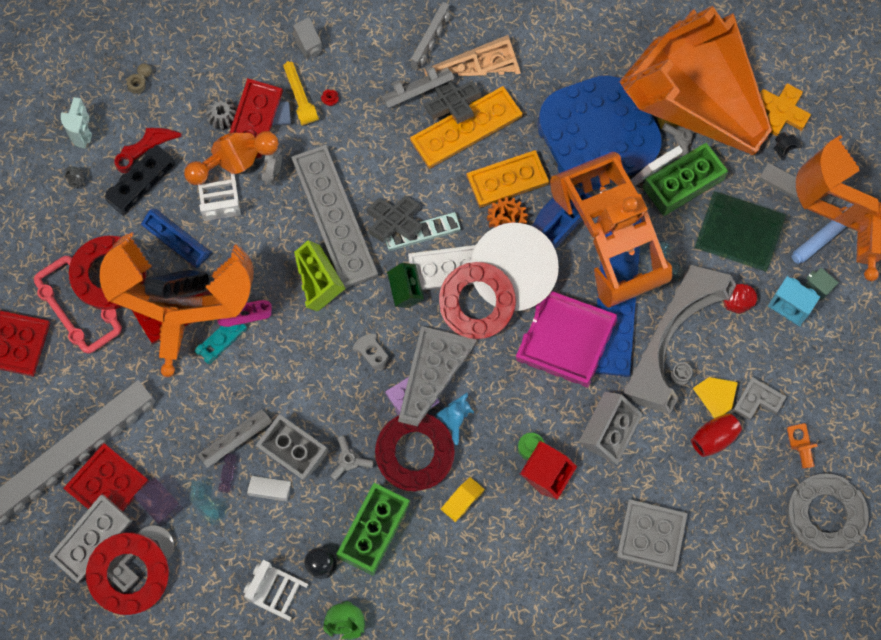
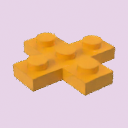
M788 83L779 97L762 89L760 95L765 111L769 113L767 117L772 129L770 133L778 136L785 122L802 131L811 116L810 113L795 106L803 91Z

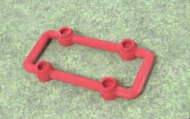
M68 255L63 256L34 276V283L38 288L37 294L41 300L48 302L69 332L68 338L70 342L78 345L84 353H92L117 337L122 331V326L117 320L118 314L115 309L101 310L103 321L108 324L111 323L114 329L88 346L86 344L83 331L74 327L55 300L52 287L44 284L42 281L44 277L64 264L68 263L70 266L72 257Z

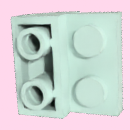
M74 97L69 114L61 112V122L71 142L77 147L86 148L87 143H90L92 133L88 128L89 114L81 98Z

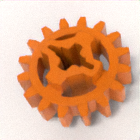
M505 197V201L499 198L498 204L493 202L492 208L488 209L487 221H490L489 228H495L507 223H515L518 217H520L518 223L527 224L528 214L525 213L526 207L521 208L522 202L515 203V198L511 201H508V197ZM499 210L500 214L495 217L496 212Z

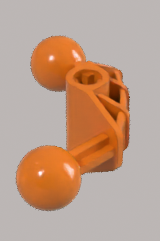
M269 131L259 133L256 138L251 133H228L223 135L213 143L211 148L212 156L202 163L194 161L186 166L184 170L185 179L192 185H201L207 180L208 171L217 165L231 174L241 173L253 165L258 152L265 156L275 153L279 145L278 138Z

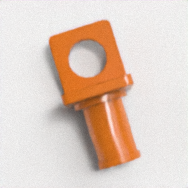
M802 423L787 427L791 449L799 451L802 468L814 467L811 449L818 447L817 443L810 442L806 424ZM796 429L803 431V438L801 440H795L793 437V432Z

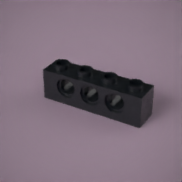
M157 144L153 148L148 149L145 156L140 161H136L132 169L127 174H123L114 187L112 186L107 190L104 196L107 203L122 216H125L175 166L173 157ZM152 164L156 165L154 168H148ZM139 177L143 178L141 181H135ZM125 190H129V193L122 194Z

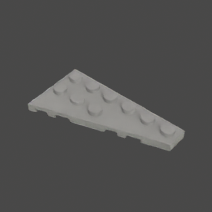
M421 326L398 422L414 426L419 425L472 351L477 339Z

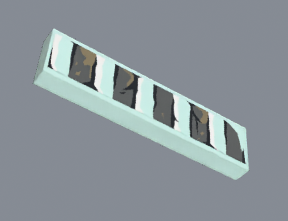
M454 212L419 222L422 224V230L412 240H408L395 232L386 240L388 250L392 251L461 231Z

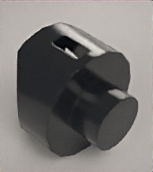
M783 132L775 138L777 144L774 150L780 159L784 160L785 155L789 151L802 148L803 145L795 134L788 136Z

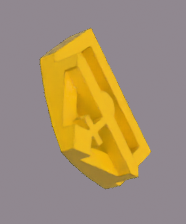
M708 377L693 389L715 418L726 414L734 407L738 382Z

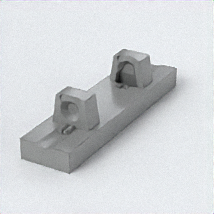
M431 65L425 68L428 76L405 86H402L399 80L392 82L394 91L381 96L387 108L392 107L454 79L452 72L447 67L436 72L435 68Z

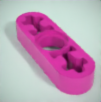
M266 300L246 303L242 311L249 312V315L244 316L239 313L236 317L217 319V322L223 327H229L267 319L272 314V304Z

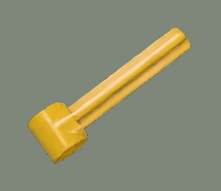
M287 61L283 64L298 104L296 112L301 126L318 121L316 109L307 100L294 63Z

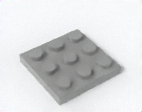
M629 499L616 558L675 573L687 513Z

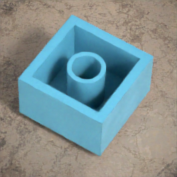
M787 276L768 304V307L800 327L816 305L820 296L813 289L801 285L797 279Z

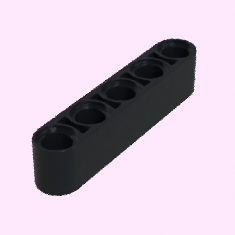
M187 269L151 277L146 282L145 293L150 296L168 299L204 290L205 286L208 285L209 276L204 272Z

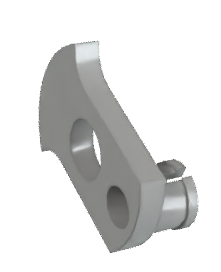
M367 334L362 336L355 342L352 349L353 352H359L373 369L376 368L378 371L384 370L389 357L376 342L377 335ZM370 348L377 349L373 355H368L366 352Z

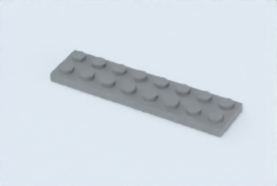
M324 145L292 156L293 165L334 269L345 288L378 277L377 270L327 146Z

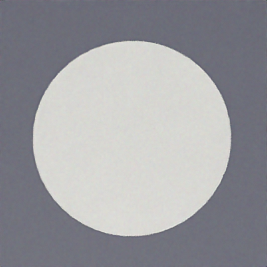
M507 223L491 229L476 244L471 257V262H484L494 265L508 276L515 290V311L525 310L542 302L552 291L558 276V257L553 244L541 231L527 224ZM473 282L479 294L487 302L495 306L496 296L493 289L484 282Z

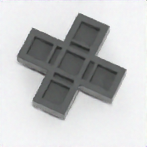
M450 80L434 87L433 90L438 97L424 103V106L433 120L450 113L457 124L474 116L468 103L482 96L473 81L456 88Z
M406 195L394 206L378 198L367 208V214L378 220L369 228V234L383 243L395 232L408 240H412L422 230V224L411 218L420 209V204Z

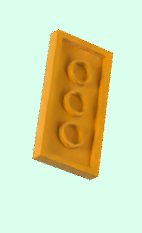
M536 150L466 174L479 208L491 205L493 202L496 203L499 198L505 200V197L511 198L549 185V180Z

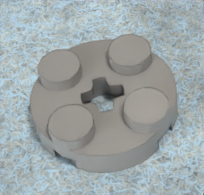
M278 148L272 155L265 156L267 167L262 173V181H265L266 184L274 186L277 180H274V176L280 172L282 155L279 153L282 152V149Z

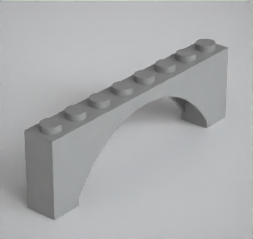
M691 265L688 271L685 272L681 285L676 289L675 296L672 302L668 304L664 317L659 321V326L655 334L652 335L647 349L643 352L641 361L635 367L631 380L625 386L624 394L630 402L670 415L678 397L673 389L668 387L664 374V356L667 345L677 328L692 314L710 304L730 299L736 287V283L731 275Z

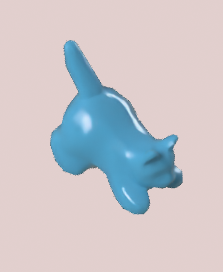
M467 392L448 404V407L435 414V417L448 430H452V440L455 445L459 443V427L464 417H467L468 413H474L466 401L468 397Z

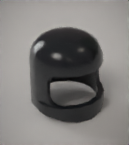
M313 548L306 554L304 559L307 572L314 578L326 579L331 577L336 571V558L325 548Z

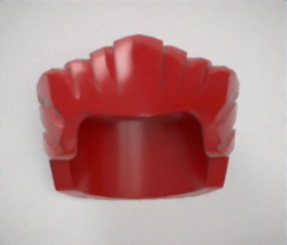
M736 284L728 301L723 300L724 307L731 312L742 314L755 306L757 294L751 286Z

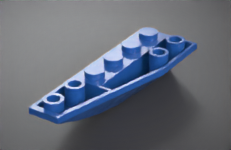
M575 188L581 200L592 197L588 193H584L582 188ZM552 198L540 210L532 227L547 236L555 249L582 221L572 200L569 201L573 214L569 215Z

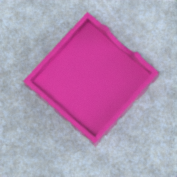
M551 291L542 302L537 304L533 322L529 331L523 335L522 343L516 354V360L589 388L591 378L595 374L598 362L605 350V345L608 343L613 331V326L617 322V315Z

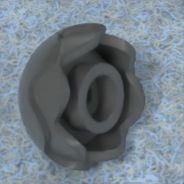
M67 167L64 175L68 179V184L74 187V189L80 188L85 180L82 171L78 167Z

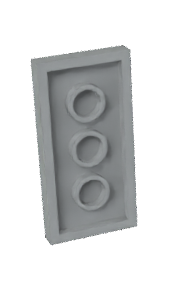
M101 494L49 555V558L76 583H81L86 577L87 563L94 549L108 537L123 533L133 520L105 495Z

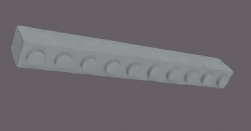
M139 380L0 487V526L7 523L8 517L13 513L21 512L27 502L40 497L41 491L45 488L54 486L58 482L59 477L72 472L73 466L78 462L86 461L90 457V453L95 449L98 450L103 443L106 444L105 441L110 437L118 436L124 426L133 424L138 419V415L152 409L155 400Z

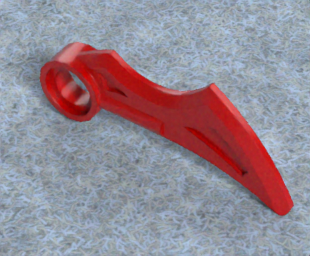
M146 128L145 134L139 142L124 146L120 154L115 157L114 163L117 170L121 173H128L132 169L134 161L145 154L148 149L153 148L156 144L160 145L169 140L180 138L182 134L165 128ZM126 159L129 161V164L123 167L119 165L120 161Z

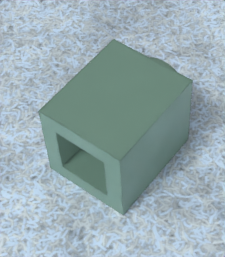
M820 268L817 272L813 270L806 278L808 282L805 287L813 289L820 296L819 299L823 301L839 282L824 269Z

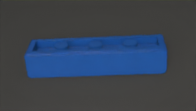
M150 209L141 223L144 228L196 269L212 253L157 209Z

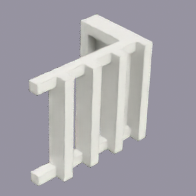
M231 174V180L198 185L201 201L200 212L204 221L241 215L235 174ZM226 186L233 187V190L203 194V190ZM234 196V199L232 200H225L206 204L204 201L209 199Z
M263 560L261 564L258 563L253 571L255 576L252 582H248L243 591L245 593L244 597L248 602L291 621L292 617L285 613L299 586L307 588L308 584L272 567L271 563ZM280 575L284 577V580L269 607L264 602L277 576ZM288 581H293L295 585L281 612L274 609Z

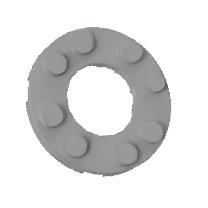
M817 474L802 481L792 492L787 507L789 525L795 536L808 548L821 553L833 554L851 548L864 535L868 525V507L862 493L850 484L847 479L834 474ZM817 496H833L840 500L845 507L846 522L837 532H822L811 523L808 509L811 501Z

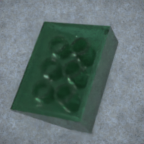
M714 191L694 248L766 272L786 214Z

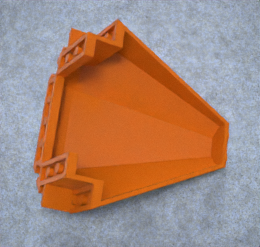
M713 6L699 13L693 9L684 20H679L671 26L666 34L661 37L658 36L619 81L639 110L750 155H754L760 150L759 147L768 139L767 136L772 131L734 13L721 18Z

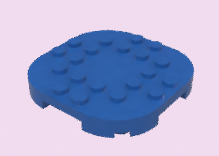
M614 76L593 77L557 90L543 102L537 122L538 132L548 145L558 165L557 170L559 173L610 152H616L620 155L622 166L628 176L639 173L648 164L656 160L661 148L660 130L652 115L639 110L620 84L621 78ZM599 175L591 178L593 190L600 189L601 187L606 188L607 185L601 186Z

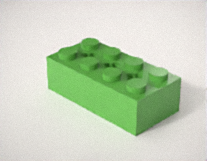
M704 143L647 177L642 188L661 214L666 216L724 181L728 170L710 146Z
M373 483L337 552V558L374 576L410 506V500ZM385 508L387 514L380 515L378 510ZM377 526V532L371 533L369 528ZM368 544V550L361 551L360 545Z

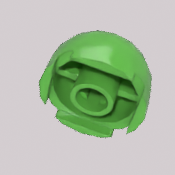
M343 601L329 608L324 619L323 629L325 633L332 637L333 634H344L340 639L359 638L361 632L364 633L365 618L357 606L351 602Z

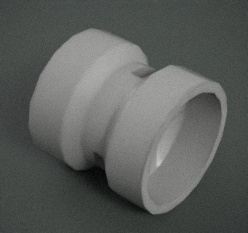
M685 362L677 363L670 374L671 381L677 386L685 385L692 376V368Z

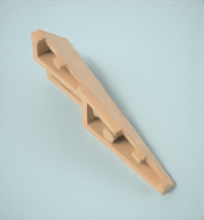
M508 35L432 66L436 72L447 67L452 74L458 73V76L487 75L488 72H498L499 75H504L505 72L521 73Z

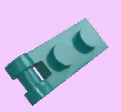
M244 324L229 327L220 326L207 340L198 345L194 352L198 356L201 355L204 361L210 365L247 330V327ZM211 347L214 351L209 353L207 349Z

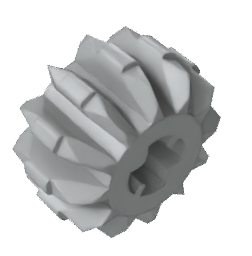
M220 98L219 102L213 100V105H208L209 111H206L208 123L213 124L215 129L220 126L222 131L224 126L230 128V123H233L236 114L235 105L231 104L229 100L223 102L222 98Z

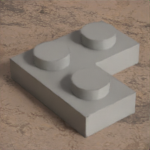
M752 377L733 411L749 421L759 405L776 415L786 396Z
M122 554L115 557L110 562L107 570V576L125 594L140 579L126 566L135 556L133 554Z

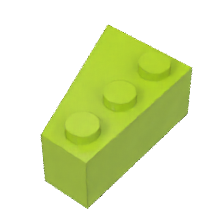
M308 240L294 251L298 272L302 278V291L305 292V306L314 311H319L346 288L320 245Z

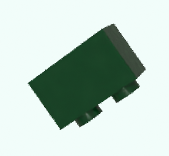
M400 263L387 271L395 307L410 308L424 300L416 264Z

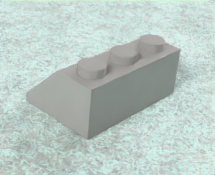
M604 392L579 442L589 451L618 465L643 414L622 394Z
M280 414L255 445L303 481L319 467L329 453L327 447Z

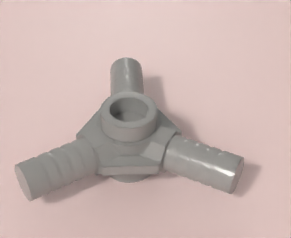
M665 123L662 129L674 136V139L683 150L682 157L688 154L693 134L696 132L686 128L676 129Z
M345 436L337 438L342 452H340L338 461L339 466L330 475L334 481L345 470L349 471L358 468V466L373 468L374 460L360 458L356 452L349 449Z

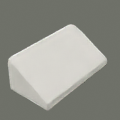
M252 476L247 494L248 496L288 501L291 482Z

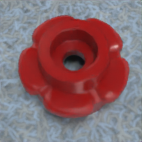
M327 89L321 95V101L327 106H333L339 100L338 93L335 90Z

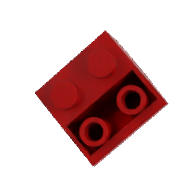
M539 441L520 475L540 494L558 500L577 466L566 455Z

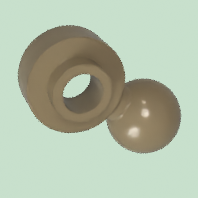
M146 63L138 66V74H133L127 79L128 90L134 94L145 90L144 78L149 77L152 73L150 65Z

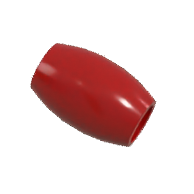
M730 413L715 417L697 430L691 439L692 446L702 457L714 455L731 445L741 433L742 427L736 417Z

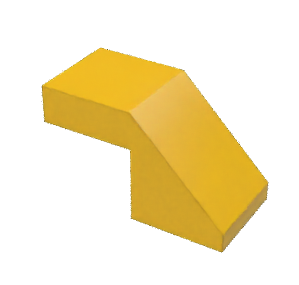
M469 477L440 510L454 522H457L467 512L471 504L482 495L485 489Z

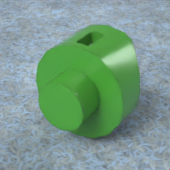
M536 433L524 434L517 446L520 456L528 460L539 441L544 442L542 437Z

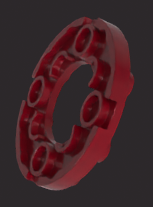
M426 414L418 426L398 422L399 415L395 416L384 425L376 440L375 458L380 472L388 482L402 490L420 491L434 487L446 477L453 464L455 450L449 430L440 420L430 414ZM409 432L425 434L434 446L433 458L423 469L408 470L403 468L395 456V447L398 440Z

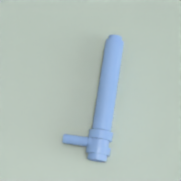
M833 220L830 221L793 252L791 256L793 261L797 264L804 263L847 226Z

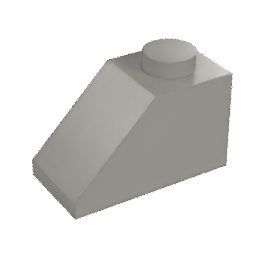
M307 17L293 25L295 42L308 59L320 54L322 44L311 19Z

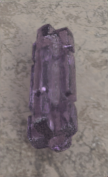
M225 455L224 463L226 464L223 465L220 479L222 483L219 484L218 488L220 492H230V482H232L235 469L233 465L236 464L237 459L235 455Z

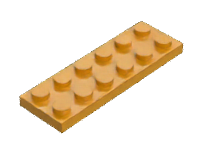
M504 86L469 104L474 114L473 117L457 124L452 115H449L410 137L411 143L429 169L522 118L523 113Z

